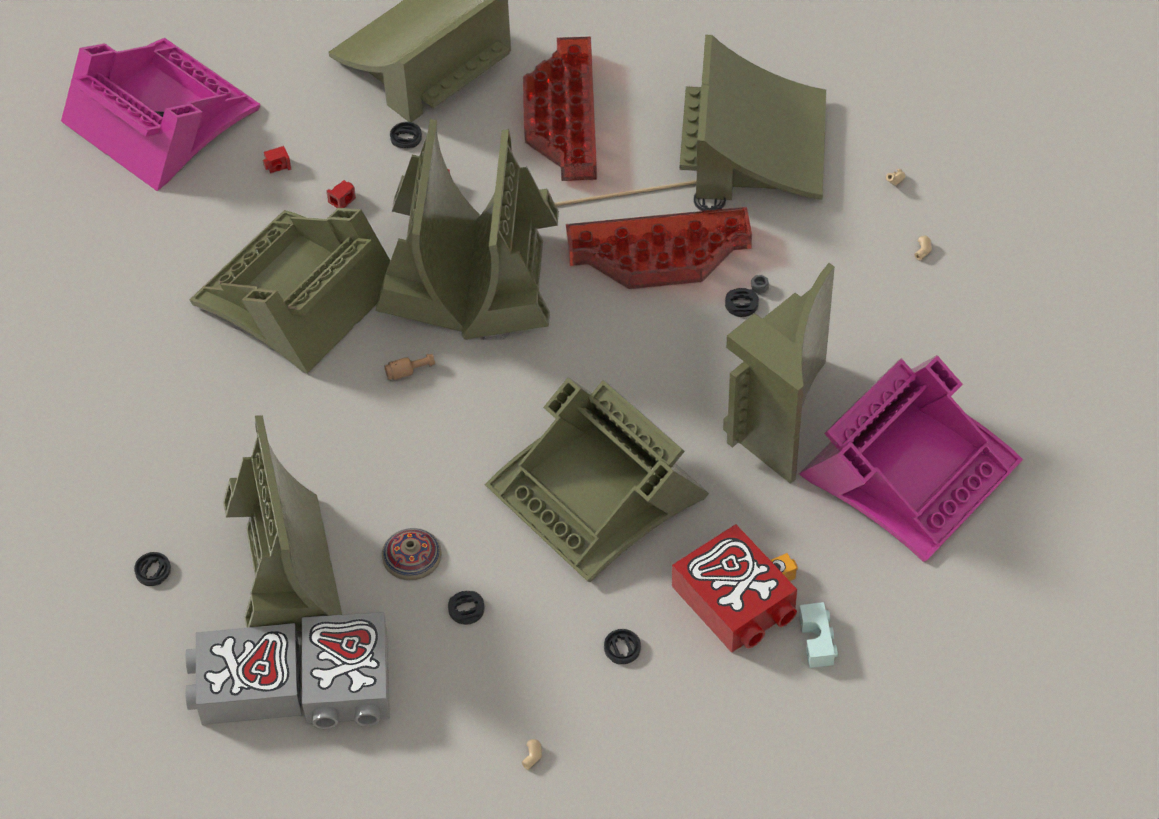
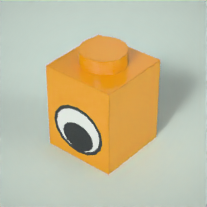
M788 553L770 560L789 581L796 579L798 566L795 560L789 557Z

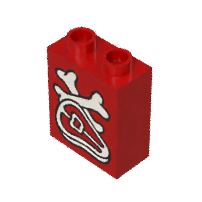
M737 524L672 565V587L731 653L743 645L748 649L756 646L764 638L767 629L775 624L779 627H784L797 614V588Z

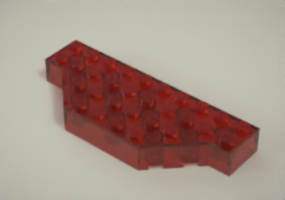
M591 36L557 38V50L552 53V57L547 61L543 60L535 67L533 72L523 76L525 143L561 167V181L597 180Z
M747 207L566 224V241L570 266L588 264L624 287L636 289L703 282L733 250L752 249V231Z

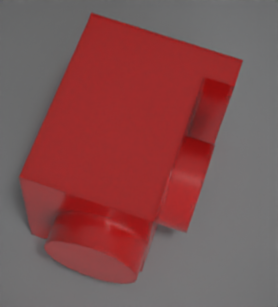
M284 146L264 152L265 159L262 161L265 170H269L270 173L286 168L288 171L292 170L290 158Z
M345 180L334 186L332 190L328 189L326 191L328 203L336 208H345L356 199L355 187L352 183Z

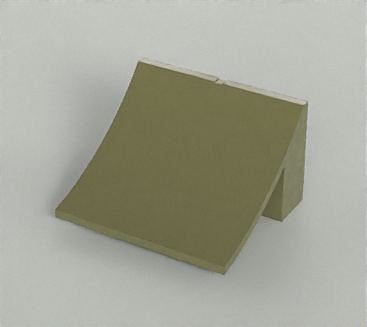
M403 0L328 52L329 57L349 67L367 71L385 86L387 106L408 122H413L423 114L422 100L434 109L510 54L511 40L508 0Z
M705 34L701 87L686 86L679 165V170L697 171L696 199L717 198V200H724L725 197L726 200H732L733 187L781 189L797 195L822 200L826 89L804 85L771 73L739 56L713 35Z
M430 119L428 133L419 156L412 154L405 176L402 175L394 196L392 212L410 216L406 240L398 238L378 295L376 311L462 332L476 220L480 214L466 200L453 181L440 150L437 120Z
M509 129L502 130L495 192L485 210L476 220L464 325L462 328L464 340L549 326L550 311L539 292L543 239L537 229L558 226L559 211L548 189L539 190L528 167H520L512 153Z
M337 208L327 219L306 218L284 210L189 300L193 306L214 313L252 334L285 357L303 373H308L377 304L378 295L390 259L362 209Z
M830 263L826 265L812 288L804 295L792 294L763 319L754 313L727 335L726 348L744 361L730 372L728 415L723 419V430L727 433V444L733 448L737 443H740L790 484L796 480L802 406L815 377L826 363L835 266Z
M569 377L543 407L555 418L554 422L539 439L511 459L484 484L588 582H591L612 561L647 533L684 509L704 500L709 494L676 464L685 451L606 381L602 380L591 393Z
M256 415L255 428L257 437L251 457L242 458L237 478H229L223 500L226 518L249 517L246 531L255 579L244 616L246 628L295 623L296 631H302L303 617L342 615L317 494L299 483L279 462L268 442L263 415Z

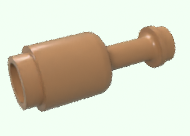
M426 354L425 358L415 361L405 357L388 362L387 365H384L388 380H397L413 375L415 368L435 365L433 354Z

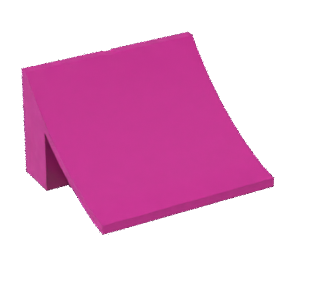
M166 38L157 40L147 46L118 52L103 43L79 48L61 122L158 191L210 141L236 122L258 111L261 104ZM154 111L164 112L163 117Z
M936 355L912 369L902 358L899 359L824 433L831 442L799 475L862 512L897 538L924 562L934 554L1023 459L999 437L967 415L951 396L963 384L940 357Z

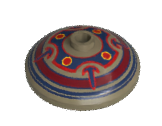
M407 528L394 533L387 539L382 549V560L387 571L403 580H417L430 575L438 567L442 556L441 546L437 538L430 532L419 528Z

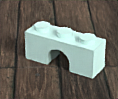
M824 602L800 605L799 619L802 633L812 632L819 636L816 639L807 640L806 643L809 668L834 665V658L838 657L837 646L832 643L834 631L833 627H829L828 624L830 622L829 610H825Z

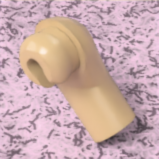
M897 169L898 172L888 173L886 180L892 185H898L905 179V172L902 169Z
M926 235L918 238L921 249L914 255L919 261L932 250L931 239Z
M530 739L527 742L529 756L521 762L527 770L542 757V746L536 739Z

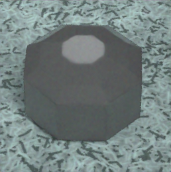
M755 275L751 279L752 290L756 293L766 292L769 288L768 278L763 275Z

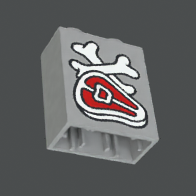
M384 612L302 618V705L307 724H313L320 729H330L337 726L338 722L355 721L361 726H372L379 723L380 719H390L388 632Z
M295 623L196 632V649H186L185 653L187 673H196V684L186 685L185 694L187 709L198 710L202 725L301 716L300 652Z

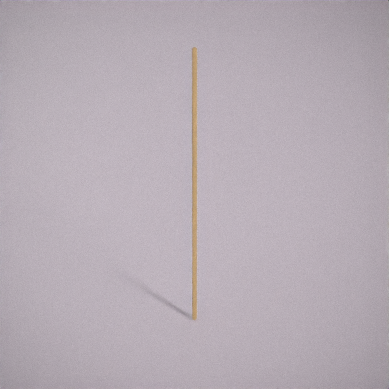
M696 180L555 202V205L560 206L696 184Z

